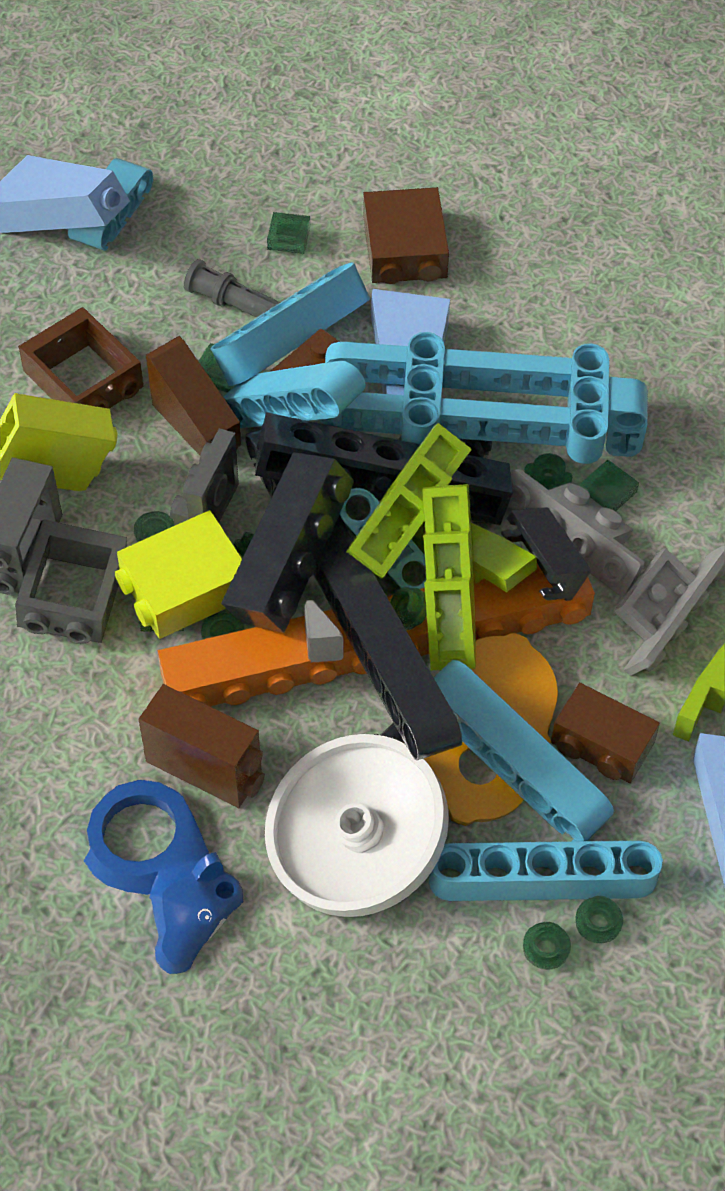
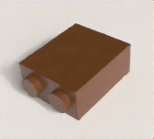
M438 187L363 192V220L372 283L395 284L400 281L413 280L431 282L437 279L448 278L449 250Z
M162 684L138 718L146 762L240 808L247 796L251 798L256 796L265 777L261 766L263 751L260 750L259 730Z

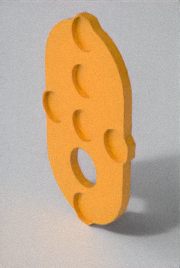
M510 633L506 636H489L476 640V668L471 670L550 743L548 730L557 703L558 689L554 672L547 660L531 646L528 638L516 633ZM463 742L459 747L424 758L443 787L448 805V815L451 821L468 826L474 822L497 820L513 812L524 801L497 774L489 783L481 785L466 780L459 769V758L463 753L471 749Z

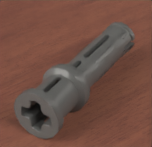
M196 259L191 264L185 276V291L190 293L197 291L212 298V302L218 306L228 304L254 317H259L281 303L238 283L234 275L229 272L222 274L207 267L205 261L201 259Z

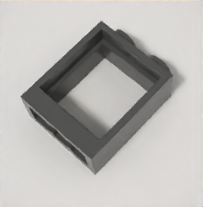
M12 457L1 480L0 593L2 594L19 593L43 519L59 523L63 514L53 466Z
M43 519L15 603L17 627L25 628L34 634L49 633L67 637L76 643H88L90 641L102 643L119 587L115 577V571L120 569L117 551L127 547V537ZM47 558L106 570L93 611L35 598Z

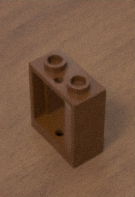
M81 307L18 346L23 371L53 400L110 409L122 400L132 398L139 389L144 387L141 362L84 307ZM89 346L115 372L76 396L50 369Z

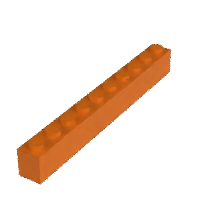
M538 564L534 572L507 593L483 578L477 584L474 583L476 640L489 636H506L510 633L519 632L534 634L548 625L561 622L571 625L582 621L586 616L591 615L595 595L589 578L587 577L574 598L569 601L564 599L545 600L539 590L545 587L551 588L552 585ZM425 588L387 596L420 655L430 654ZM332 609L323 612L342 633L343 659L312 663L311 660H308L305 616L291 619L285 633L254 627L157 650L164 684L208 706L223 703L239 705L249 700L252 696L264 693L280 695L287 693L294 686L310 682L321 685L331 682L336 676L352 672L357 674L367 673Z

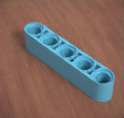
M354 262L331 270L213 345L211 351L228 385H236L250 379L298 348L319 329H327L369 301L370 296Z
M335 361L258 373L250 379L236 384L223 398L240 421V428L262 426L266 412L306 421L335 418L364 391L366 384L360 371L346 361Z
M452 660L433 677L455 714L462 734V742L562 835L566 832L574 838L571 842L588 841L613 815L614 809L609 799L464 663Z
M644 841L449 843L444 845L437 864L429 874V885L435 896L448 901L642 898L651 894L655 889L662 869L663 859L660 851L654 845ZM640 866L648 874H635L628 867ZM545 867L552 870L555 874L542 876L534 869ZM594 867L602 874L596 876L589 875L581 868ZM451 868L459 871L461 875L451 878L444 876L440 871ZM501 868L508 874L497 877L491 875L487 870Z

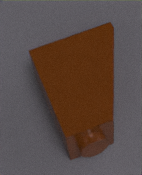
M178 336L146 354L151 399L154 408L199 455H201L202 449L207 442L212 443L219 428L235 433L237 451L238 447L241 446L240 421L186 342Z

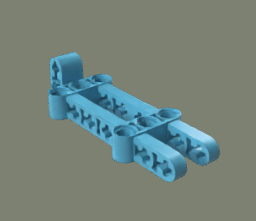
M420 332L409 340L408 346L336 342L331 344L326 351L325 363L346 361L360 371L365 382L404 385V395L362 392L337 417L319 419L325 425L353 431L401 434L402 441L421 444L431 429L439 423L458 439L566 446L567 454L570 458L582 464H591L598 461L602 456L604 444L606 451L610 455L626 457L637 455L643 446L648 425L647 386L644 382L637 379L609 377V355L604 348L596 344L590 343L578 346L574 350L572 358L445 349L444 341L440 336L431 332ZM442 388L564 396L568 397L567 407L448 399L441 398Z

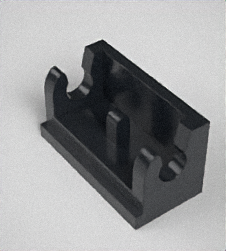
M548 507L512 510L507 520L510 525L517 526V529L504 530L501 532V535L510 542H523L528 551L536 556L538 566L552 585L551 588L545 587L539 590L545 600H572L592 570Z

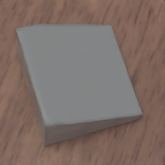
M313 600L306 601V604H304L308 660H311L312 663L343 659L342 633Z

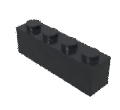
M293 452L221 603L243 624L285 633L355 482L335 459Z

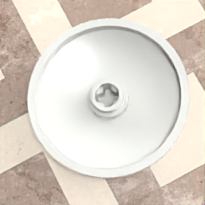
M374 734L349 735L331 740L316 747L302 757L287 772L275 790L265 822V844L269 861L282 884L297 899L317 911L342 917L365 916L380 912L398 904L412 894L427 879L437 864L448 832L449 816L446 796L439 779L424 759L414 760L407 746L398 740Z

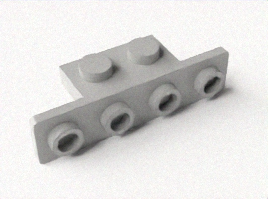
M512 470L513 494L506 510L511 512L512 510L548 507L592 570L591 574L620 596H625L644 567V561L622 545L629 539L633 529L622 521V517L617 512L604 508L591 499L588 491L581 486L567 483L547 490L522 470Z
M725 545L710 552L694 574L666 548L655 555L616 607L614 612L644 640L624 668V671L630 676L644 669L648 672L652 671L665 658L666 652L663 648L669 641L676 639L688 625L685 618L689 612L695 611L706 601L710 594L706 589L710 583L717 581L725 574Z

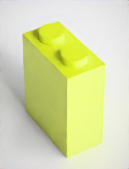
M14 393L0 419V480H2L13 457L53 466L56 485L59 489L85 491L92 479L99 475L102 463L109 451L112 452L116 447L118 433L116 427H113L110 409Z
M209 510L117 551L120 569L115 571V577L122 592L125 595L131 593L136 600L134 608L144 627L151 625L158 638L161 639L226 609L221 603L242 558Z

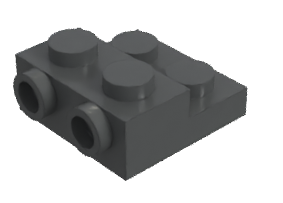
M219 428L212 443L207 442L204 445L199 464H193L190 468L183 487L182 496L177 495L172 503L170 518L174 520V526L209 510L218 523L220 522L239 485L235 433Z

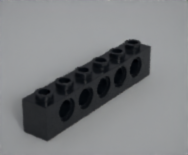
M266 412L257 444L255 476L280 481L293 452L333 458L355 481L351 489H365L373 494L378 501H381L420 444ZM467 455L453 474V479L448 485L469 484L471 520L501 525L513 494L510 463Z

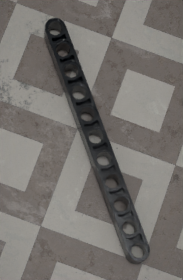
M261 430L245 435L246 446L251 460L253 458L256 459L257 444ZM260 477L272 498L279 480ZM339 515L333 527L332 535L327 540L313 573L314 578L414 760L418 761L461 746L462 734L454 712L375 575L347 552L354 539Z

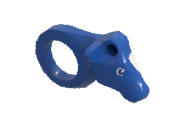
M136 780L118 785L109 791L92 810L87 828L90 850L84 859L85 864L92 874L107 886L131 893L150 894L149 898L152 901L153 914L158 931V941L155 947L156 961L160 968L169 974L186 972L191 968L203 945L217 932L228 916L243 903V889L239 881L224 871L216 852L209 854L200 829L183 796L160 782ZM139 804L153 805L167 812L175 822L174 838L167 849L152 859L139 862L124 860L113 854L104 843L106 827L114 815L126 807Z

